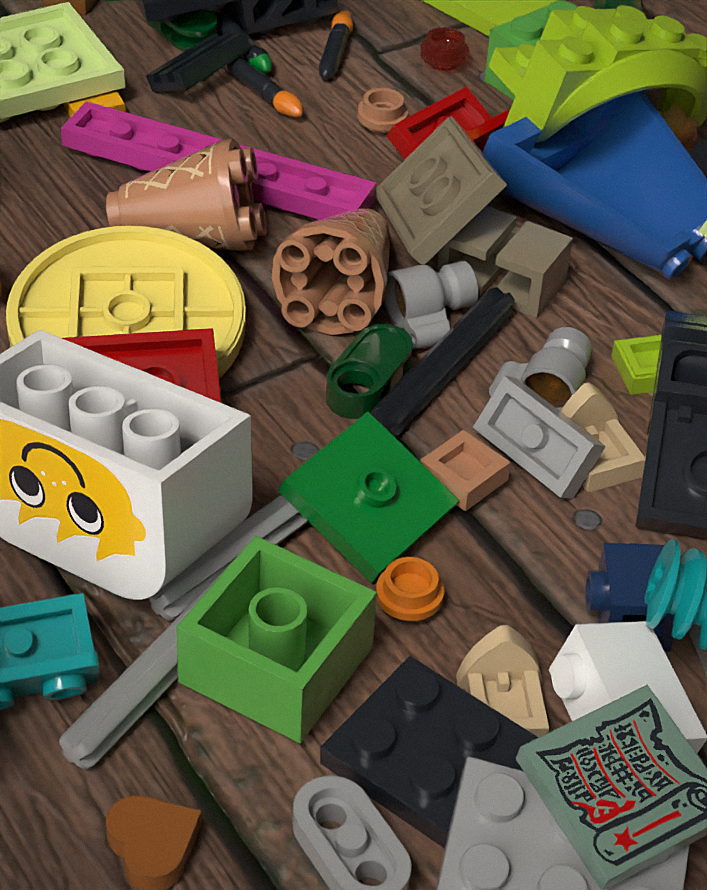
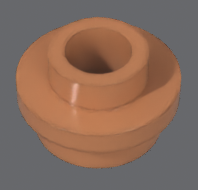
M375 88L367 91L363 96V101L359 103L357 108L359 122L371 131L379 134L389 133L394 124L408 117V107L404 103V97L398 91L390 88Z

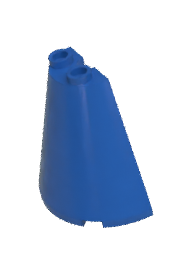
M643 90L615 98L585 112L574 119L571 125L560 129L553 136L542 142L536 143L542 131L527 117L490 134L483 154L507 184L500 193L661 273L669 281L681 274L694 256L700 262L707 259V238L698 232L707 220V178Z

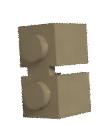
M486 205L439 250L437 273L443 265L466 261L475 273L478 284V296L481 297L504 269L510 270L497 287L503 293L510 292L515 300L511 305L513 310L537 319L566 283L573 238L530 221H526L520 228L516 226V216Z

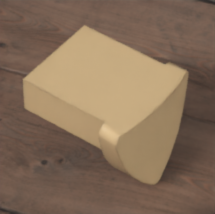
M589 382L584 383L560 411L606 446L584 480L583 487L589 493L642 478L645 461L644 455L619 423L618 415L606 396Z
M501 625L484 636L465 656L456 674L457 685L537 737H541L549 732V724L540 686L543 682L536 653L530 643L519 632L508 625Z

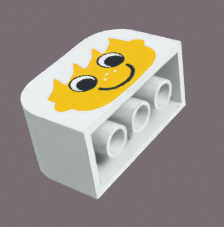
M42 330L36 331L0 354V537L5 541L121 597L146 599L167 585L247 518L252 505L251 415Z

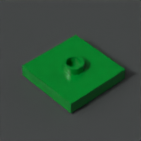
M366 412L285 478L278 489V492L371 584L386 570L391 562L402 557L444 519L460 501L369 412Z

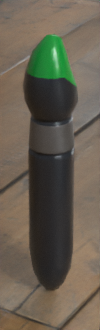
M218 10L213 12L217 17V31L221 35L225 33H232L234 35L237 32L244 31L227 13ZM246 33L251 48L241 56L259 71L269 73L272 68L270 55L265 49L258 47Z

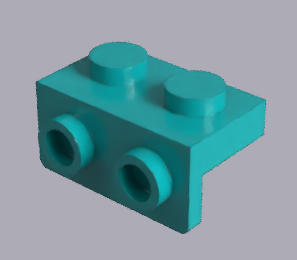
M83 593L0 608V711L14 705L13 697L43 692V697L46 700L66 699L86 692V683L98 681L99 660L97 651H94Z

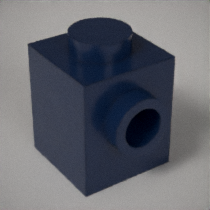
M603 543L598 571L588 570L585 584L587 611L597 612L598 623L646 621L648 604L645 603L644 597L647 582L664 545ZM669 613L653 629L664 652L671 651L674 639L672 636L674 615Z

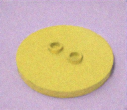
M112 226L71 236L54 244L35 257L21 272L11 289L6 308V323L10 347L38 330L60 338L213 328L218 377L220 379L231 367L242 347L245 335L246 307L242 287L234 272L220 256L200 242L160 228Z

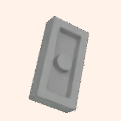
M503 376L473 426L477 432L560 498H574L606 447L520 380L509 376Z

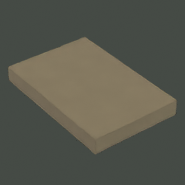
M451 116L376 188L375 196L409 254L421 265H425L496 197L507 184L465 129Z

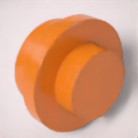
M417 557L399 558L391 562L378 578L376 585L377 602L384 612L396 619L404 621L424 620L433 616L442 606L444 585L435 567L426 560Z

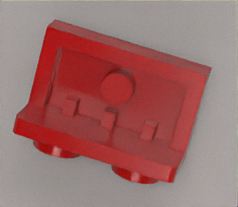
M466 86L394 124L386 137L401 156L406 159L448 117L452 116L465 129L483 153L490 134L504 127L510 109L492 118Z

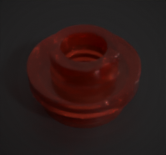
M439 27L427 33L426 39L421 43L420 56L432 68L440 71H450L468 60L469 47L465 43V36L462 32L454 28Z

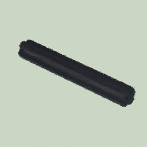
M498 287L490 288L371 410V415L394 437H397L513 314L511 305L515 300L510 292L503 293Z

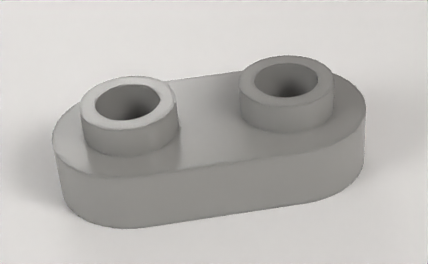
M323 776L315 778L301 787L293 803V832L295 838L330 890H409L411 860L408 852L359 785L343 777ZM326 821H334L339 823L341 827L326 829L319 824ZM364 878H374L382 884L368 886L358 881Z

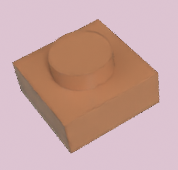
M465 430L460 431L420 459V462L460 500L457 506L464 511L470 509L508 481L511 464L506 458Z

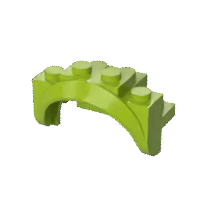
M626 5L618 6L617 9H594L588 6H578L576 9L552 10L541 39L537 40L536 45L522 44L519 47L494 49L488 66L515 95L504 127L527 117L542 131L536 143L542 142L553 136L572 120L603 103L633 92L655 88L661 89L656 109L674 134L693 132L707 118V37L696 33L687 35L684 32V26L673 18L656 16L654 19H647L640 10Z

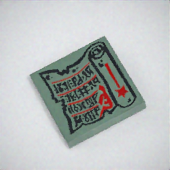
M648 684L521 746L516 756L517 762L601 890L615 885L707 835V768Z

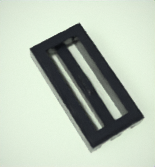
M241 31L234 35L232 33H225L220 37L218 34L211 35L146 75L152 92L188 90L245 54L251 48L246 32Z

